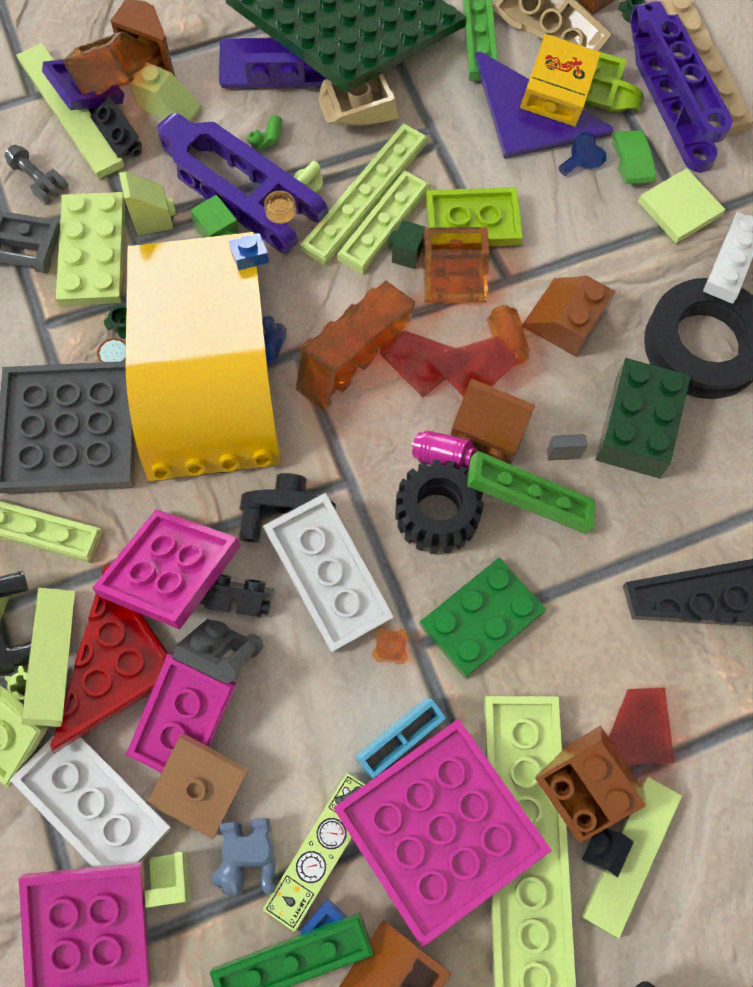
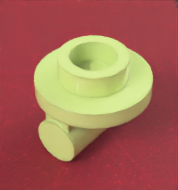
M312 161L305 169L299 170L294 175V178L316 193L323 186V178L319 173L321 167L316 161Z

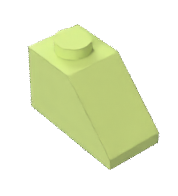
M145 62L130 82L137 107L163 119L170 114L178 113L190 122H193L202 109L198 100L171 72L148 62Z
M126 171L120 172L124 199L137 235L142 236L174 229L171 217L177 216L173 198L166 197L163 185Z

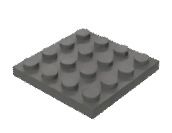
M126 361L2 367L0 391V493L133 487L134 433L128 404Z

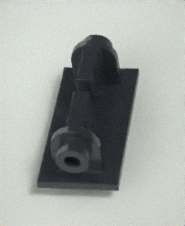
M109 96L90 118L118 158L124 153L137 157L142 153V144L138 140L139 136L113 98Z
M220 574L199 604L204 605L205 609L230 612L232 599L238 600L237 614L261 618L262 614L269 615L271 601H266L265 596L269 597L274 592V588L265 587L266 582L255 579H245L244 584L231 582V576Z

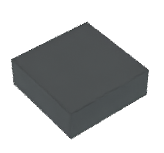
M586 435L553 436L547 448L548 461L581 459L587 448Z

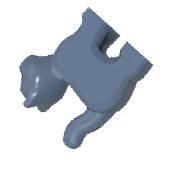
M269 818L251 820L253 832L247 837L242 835L241 823L230 822L220 824V831L224 838L222 864L212 873V884L218 887L224 894L241 896L245 882L243 867L261 868L260 886L265 894L274 892L273 877L276 870L275 847L270 837L271 823Z

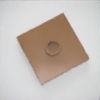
M183 733L179 737L147 804L214 839L249 768Z

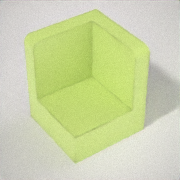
M176 852L172 855L150 858L151 890L144 891L145 908L192 901L189 852Z

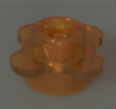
M385 627L378 628L374 634L377 639L376 648L372 652L374 660L377 662H395L398 665L405 663L408 657L405 647L410 639L409 633L404 629L396 632L388 631ZM388 643H393L394 648L389 649L387 646Z

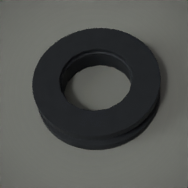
M708 278L687 280L669 289L660 298L649 318L644 334L647 358L651 365L691 375L687 395L703 399H719L735 395L753 382V295L741 287L736 300L732 304L703 292ZM695 315L711 316L724 322L734 332L737 339V356L723 362H712L693 355L681 342L678 334V323L686 317Z

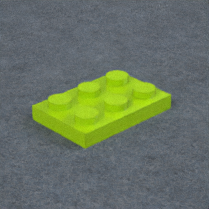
M517 187L426 190L430 249L513 246L522 244L523 234Z

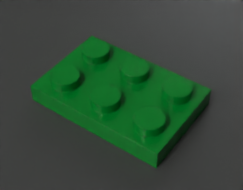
M499 557L423 618L419 625L466 679L546 611V608Z

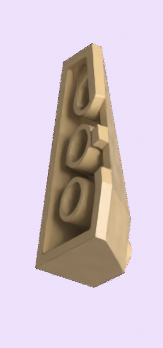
M496 0L492 6L493 10L512 27L542 39L545 34L595 51H600L613 35L577 0Z

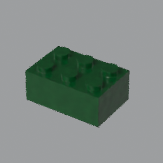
M625 358L616 376L595 461L660 479L672 461L691 375Z

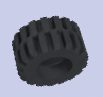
M433 460L432 466H428L425 461L418 465V471H415L413 468L408 471L406 480L402 479L399 484L395 507V519L398 520L397 527L400 533L405 532L404 539L409 544L413 541L416 542V549L423 551L424 547L430 548V554L437 555L438 549H443L444 554L452 553L454 546L458 550L464 547L466 540L470 541L478 528L484 506V501H481L483 492L467 486L468 469L463 466L459 470L454 468L455 462L448 461L447 465H441L440 460ZM442 495L455 503L458 513L447 520H434L427 517L421 511L418 504L428 496Z

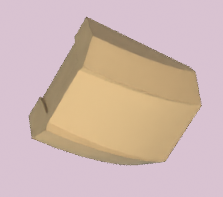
M383 73L348 93L328 79L324 80L321 84L318 102L328 124L353 127L370 126L399 118L396 99L393 92L390 91Z

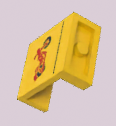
M545 34L520 108L575 127L584 108L601 52Z

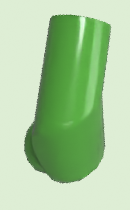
M271 115L268 118L265 132L261 133L259 130L251 131L247 137L251 148L256 151H263L277 144L283 123L282 118L277 115Z

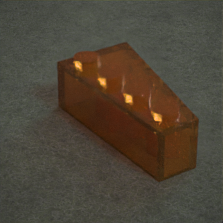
M387 280L376 289L374 287L371 288L356 305L351 304L335 322L330 321L314 339L309 338L304 342L299 352L301 356L295 389L325 412L332 405L330 399L335 391L338 389L343 393L351 385L350 380L357 369L360 367L365 370L372 363L379 347L384 350L410 323L416 301Z

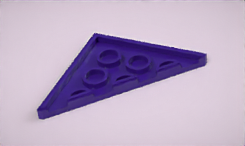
M476 52L475 62L504 158L611 136L613 132L611 125L582 110L574 127L521 109L520 105L529 79L483 52Z

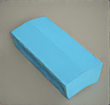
M426 697L354 756L355 760L368 777L374 779L443 722L446 717L433 699ZM425 711H428L432 718L405 739L401 731ZM392 738H395L399 745L374 766L370 767L366 760Z

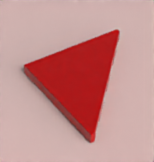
M109 564L103 566L102 575L109 568ZM96 593L84 637L81 640L70 684L66 690L62 725L56 728L54 738L50 744L54 754L151 694L168 655V652L142 614L101 598Z

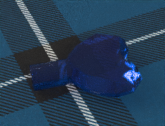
M582 132L577 135L573 142L571 157L559 165V171L562 175L566 176L578 166L586 169L601 167L606 161L607 153L602 147L596 145V140L592 133Z
M265 316L263 318V328L265 331L267 362L270 363L278 358L281 348L287 339V329L282 323H275L272 316Z

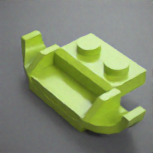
M601 52L585 104L608 110V112H622L628 109H634L637 112L641 111L644 93L637 86L621 80L627 59Z

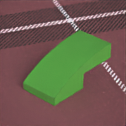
M643 131L613 132L612 145L619 156L618 170L625 184L655 182V166Z

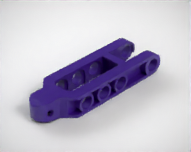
M660 1L635 5L631 13V33L634 41L636 66L685 165L694 172H706L713 166L718 154L715 143L723 141L727 137L732 126V117L678 14L668 15ZM674 53H681L685 57H678ZM650 66H658L661 70H654ZM685 75L694 76L697 80H690ZM661 87H667L671 89L672 92H665L661 89ZM671 109H679L680 112L676 114ZM709 121L718 122L722 127H714ZM694 154H702L706 157V160H700Z
M173 113L157 125L163 149L173 158V162L177 164L178 179L207 200L217 195L236 218L237 222L254 234L259 233L262 240L277 251L287 254L298 244L299 240L295 231L287 223L272 220L268 215L267 209L275 200L283 199L289 201L295 213L298 215L301 213L317 223L328 213V206L321 196L217 123H192L182 115ZM191 145L198 151H214L224 158L230 167L235 166L248 175L251 182H258L260 186L248 196L187 152L190 150Z

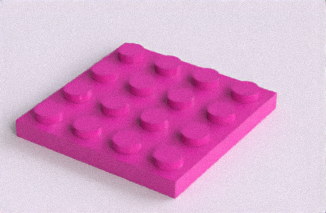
M459 719L333 807L422 948L552 851Z

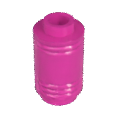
M429 430L419 432L412 446V455L414 458H417L419 463L426 461L428 465H432L433 460H440L441 465H447L448 461L455 462L454 468L458 470L461 466L468 469L471 457L477 452L472 440Z

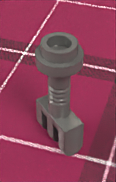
M12 145L6 150L5 158L7 164L15 170L21 168L35 181L30 188L32 193L44 204L50 201L49 196L44 192L45 190L54 197L60 193L54 183L63 190L69 186L67 181L53 168L46 174L40 171L29 160V152L23 146Z

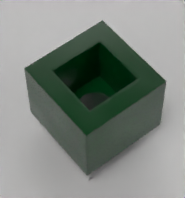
M404 220L401 221L398 232L393 231L389 240L388 249L392 250V263L416 269L424 247L426 226Z

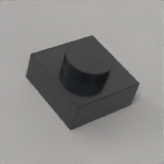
M606 828L592 836L581 860L596 869L618 878L634 841L622 833Z

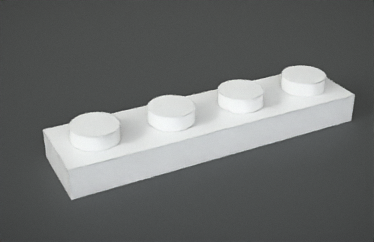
M736 212L703 292L732 304L736 300L753 258V216Z

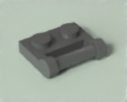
M0 211V249L2 245L37 250L36 256L0 250V263L35 268L36 272L48 273L51 267V256L60 233L59 221Z
M207 618L176 645L172 658L221 682L230 683L239 675L240 667L249 658H253L261 652L263 641L258 635L249 634L245 637L229 629L223 622ZM230 649L235 651L230 657L220 660Z

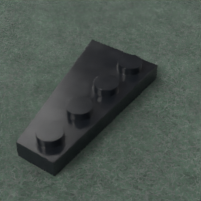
M753 559L625 582L623 585L631 617L635 620L753 626Z

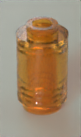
M508 305L494 308L487 317V322L499 361L503 362L507 367L520 365L528 360L530 348L518 310Z

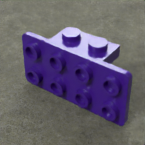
M225 38L220 41L219 84L222 88L321 87L322 82L327 79L273 38Z

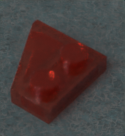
M403 330L380 348V355L422 398L467 363L469 355L464 351Z
M498 336L434 354L428 358L463 397L471 379L492 387L520 361Z
M665 687L627 689L609 738L628 766L674 764Z

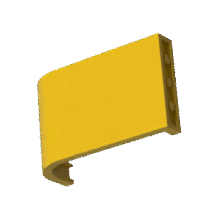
M253 232L128 246L126 385L134 438L148 481H162L178 477L200 476L202 474L233 472L241 469L281 465L268 376L258 268L254 266L238 270L228 242L245 235H253Z

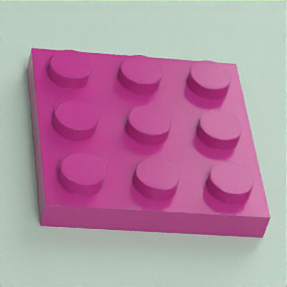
M155 509L92 588L101 598L180 630L241 545L235 536Z
M143 862L23 874L18 879L25 987L151 986Z

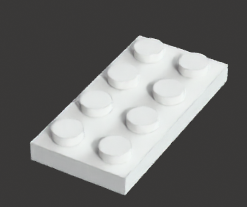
M326 493L263 526L330 652L394 618Z
M53 736L10 779L19 791L92 867L142 862L172 829L151 805L147 804V801L83 737L54 754L50 747Z

